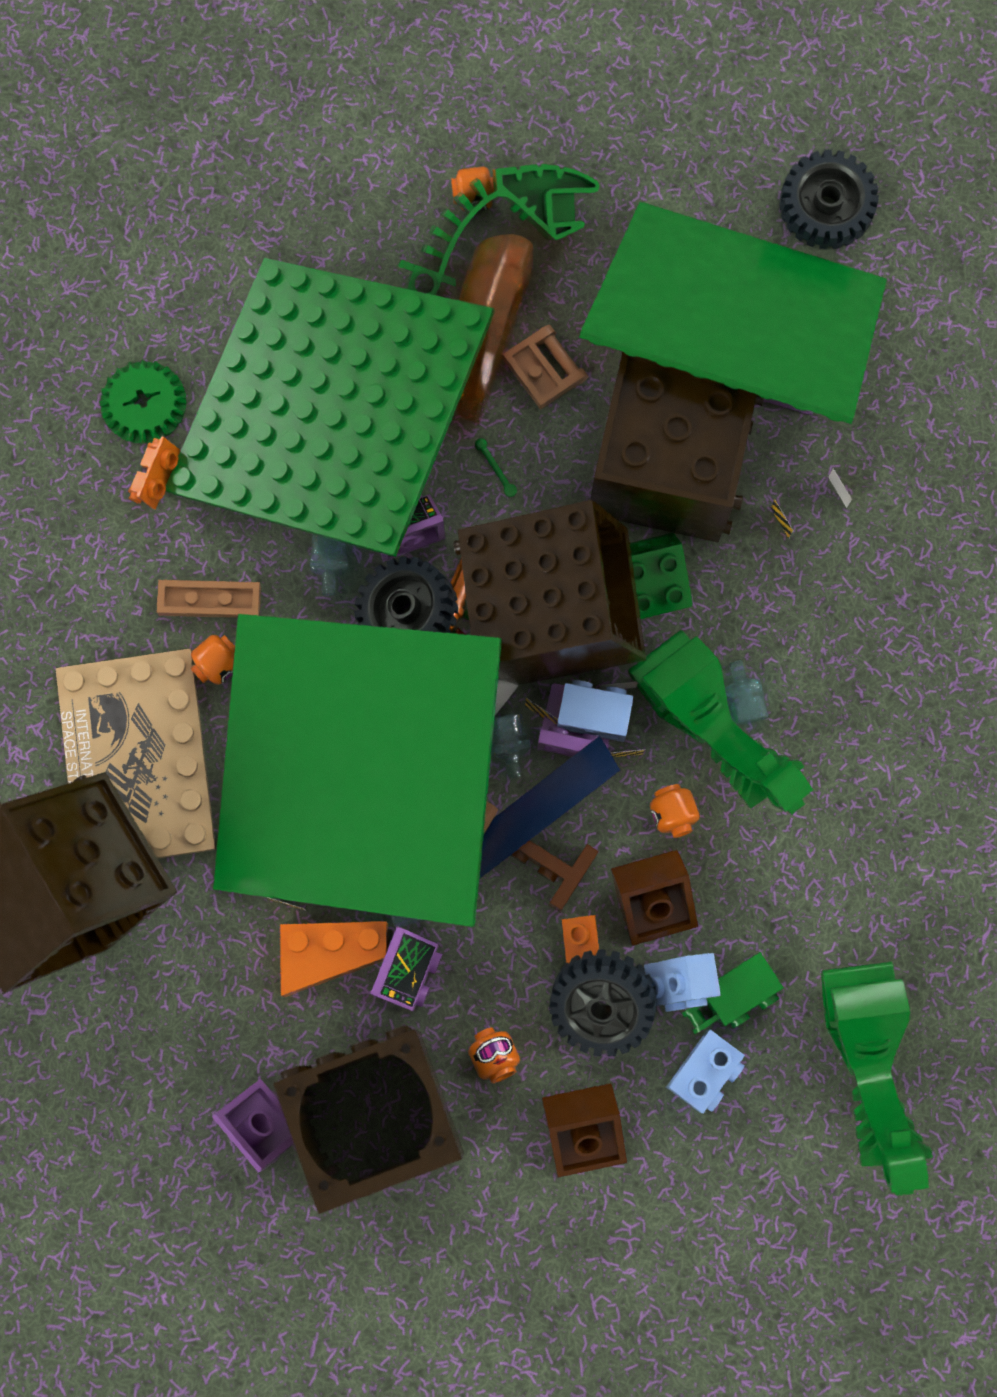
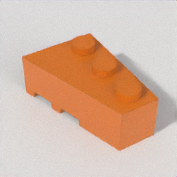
M386 921L280 924L281 996L293 995L382 962L389 948L388 923Z

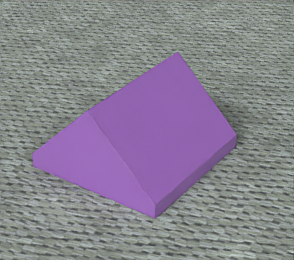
M261 1079L212 1116L258 1173L265 1170L294 1144L279 1100Z

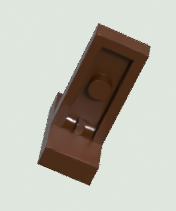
M529 840L510 856L523 864L530 860L539 866L537 873L555 883L557 878L563 881L549 903L550 907L561 913L599 851L587 844L573 867Z

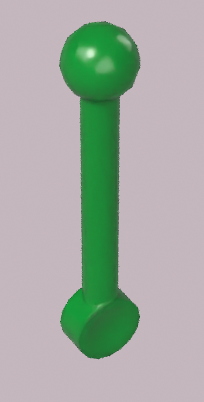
M478 438L474 443L475 448L484 454L503 484L505 495L507 497H514L517 493V487L508 482L487 449V441L484 438Z

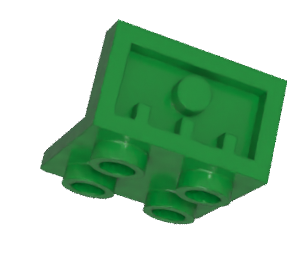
M669 533L630 543L640 619L691 607L693 601L683 545L674 533Z

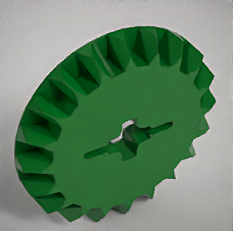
M143 359L141 362H129L127 366L117 368L116 373L112 377L107 378V383L102 388L101 401H99L103 419L110 430L126 441L140 444L152 443L154 438L161 439V436L167 437L181 423L187 404L186 392L179 377L168 366L160 365L156 361L154 363L147 362ZM144 393L146 398L151 397L147 401V407L142 408L140 404H134L139 400V394Z

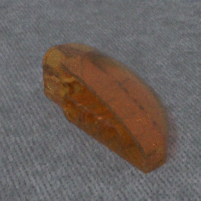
M498 235L480 242L472 255L459 295V301L494 308L489 329L456 408L460 417L480 424L503 361V354L507 350L516 325L519 309L532 276L533 244L519 235Z

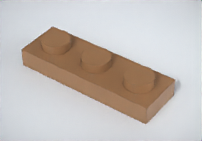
M158 580L157 614L159 616L238 618V614L260 616V582Z

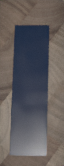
M600 736L493 818L483 835L479 879L620 771Z

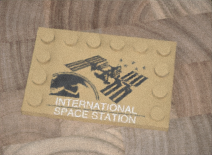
M183 649L56 668L68 783L73 782L82 775H86L87 778L106 772L158 859L216 850L196 679L194 672L190 669L194 665L191 658L192 650Z

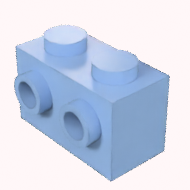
M573 680L572 684L565 683L557 727L567 729L573 733L591 734L605 739L625 741L633 702L632 695H626L627 691L618 687H606V691L592 688V683L581 680Z
M714 953L684 956L644 965L645 975L649 974L653 980L652 986L656 988V1006L664 1005L665 1012L708 1005L707 998L721 996Z
M706 1030L666 1088L699 1113L703 1114L706 1109L712 1112L724 1096L720 1092L727 1080L733 1083L743 1070L744 1065L740 1062L745 1055L712 1030Z

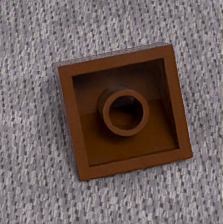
M678 850L611 868L615 891L632 946L698 927L689 874Z
M612 1083L542 1097L558 1178L627 1163L620 1113Z

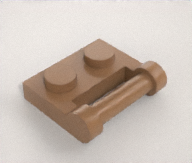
M551 325L544 326L503 354L504 362L540 410L572 388L586 381L589 377L583 368L577 367L556 339V332ZM545 344L566 372L567 377L564 379L560 378L538 346Z

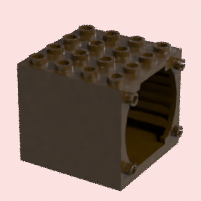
M622 351L590 500L596 502L618 521L719 542L722 533L730 534L732 521H728L732 509L739 511L741 509L743 496L736 495L748 434H751L754 421L751 420L755 404L762 406L764 399L758 394L742 389H732L723 383L711 379L697 378L689 372L673 367H663L654 361L642 357L628 356Z
M588 500L458 529L459 540H454L453 546L457 555L461 554L471 635L502 638L499 678L515 685L646 661L628 528L596 502Z
M106 772L87 778L86 775H82L71 783L3 804L0 801V989L3 994L107 951L177 893L176 888Z
M407 1025L386 1032L387 1040L379 1042L370 1038L351 1045L352 1053L348 1055L342 1052H333L315 1059L316 1067L312 1068V1065H299L280 1072L282 1080L273 1083L318 1215L462 1160L464 1150L420 1031L412 1030ZM393 1054L403 1059L416 1071L428 1091L433 1116L430 1140L426 1148L419 1151L420 1155L350 1182L347 1178L339 1181L331 1176L340 1171L341 1168L336 1164L325 1167L324 1161L329 1159L326 1153L321 1154L319 1149L321 1145L314 1135L316 1133L315 1127L311 1126L309 1121L313 1119V1111L306 1112L305 1106L314 1103L315 1095L303 1096L307 1086L312 1084L330 1082L329 1074L376 1056H379V1059L388 1060L391 1059L390 1055Z

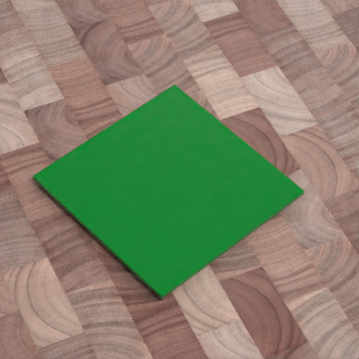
M640 201L584 322L579 338L588 340L597 346H607L623 351L628 356H638L654 361L663 367H673L689 372L697 378L711 379L723 383L732 389H742L755 393L763 399L777 400L792 405L798 410H808L821 414L832 421H843L852 424L887 278Z
M264 258L179 453L177 466L172 470L167 481L165 492L396 557L496 311L491 307Z
M238 614L213 890L474 927L502 638Z

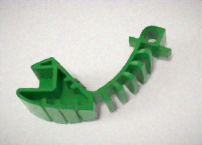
M547 164L493 169L494 192L489 195L481 181L477 178L470 182V186L481 199L473 206L462 193L454 197V201L467 212L460 221L449 209H444L440 213L442 218L456 227L452 235L449 236L434 225H432L428 232L447 242L443 253L429 245L423 244L421 252L440 258L437 271L435 272L404 260H400L396 265L411 271L405 289L417 291L415 280L421 274H427L432 279V287L426 292L427 294L435 295L441 282L456 287V279L444 275L448 259L464 227L482 207L494 198L500 197L507 200L511 204L509 209L513 213L518 211L520 213L518 218L521 221L526 219L547 240H558L584 227L583 221H575L574 194L597 192L599 190L598 181L580 171Z
M679 630L646 656V661L638 662L627 670L633 682H638L637 688L661 719L701 744L706 742L710 746L711 759L716 764L722 761L721 773L726 778L731 776L729 781L731 787L735 791L738 790L739 796L749 808L768 798L773 806L792 815L805 805L802 799L811 793L813 788L800 771L804 765L800 760H790L785 755H778L773 749L764 748L759 741L753 740L732 720L727 703L721 664L715 654L697 636L690 640L683 630Z
M892 962L821 970L826 1028L850 1074L855 1076L857 1086L852 1091L853 1101L862 1102L854 1109L853 1113L855 1121L864 1120L855 1130L857 1139H862L858 1142V1150L861 1155L860 1164L862 1167L883 1166V1177L891 1193H895V1196L914 1194V1190L929 1189L926 1159L933 1158L932 1150L929 1146L923 1144L921 1135L914 1131L913 1121L905 1116V1108L898 1098L891 1074L895 1054L910 1020V1007L903 979L895 980Z

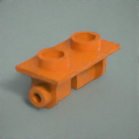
M161 436V439L154 438L152 443H148L140 463L143 468H147V472L137 471L132 485L128 489L131 501L141 504L143 501L155 510L159 500L165 494L167 481L172 470L177 466L180 449L165 437Z
M595 915L562 919L566 962L569 964L571 958L576 955L582 958L583 953L590 950L593 956H596L599 944Z

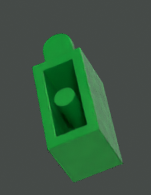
M759 952L718 978L721 996L707 998V1006L713 1013L712 1017L707 1020L699 1010L702 1006L688 1008L681 1014L684 1018L688 1017L694 1026V1029H692L694 1034L702 1031L715 1021H718L721 1027L730 1024L732 1029L750 1019L747 1012L757 1005L763 1010L780 998L776 993L784 987L762 953Z

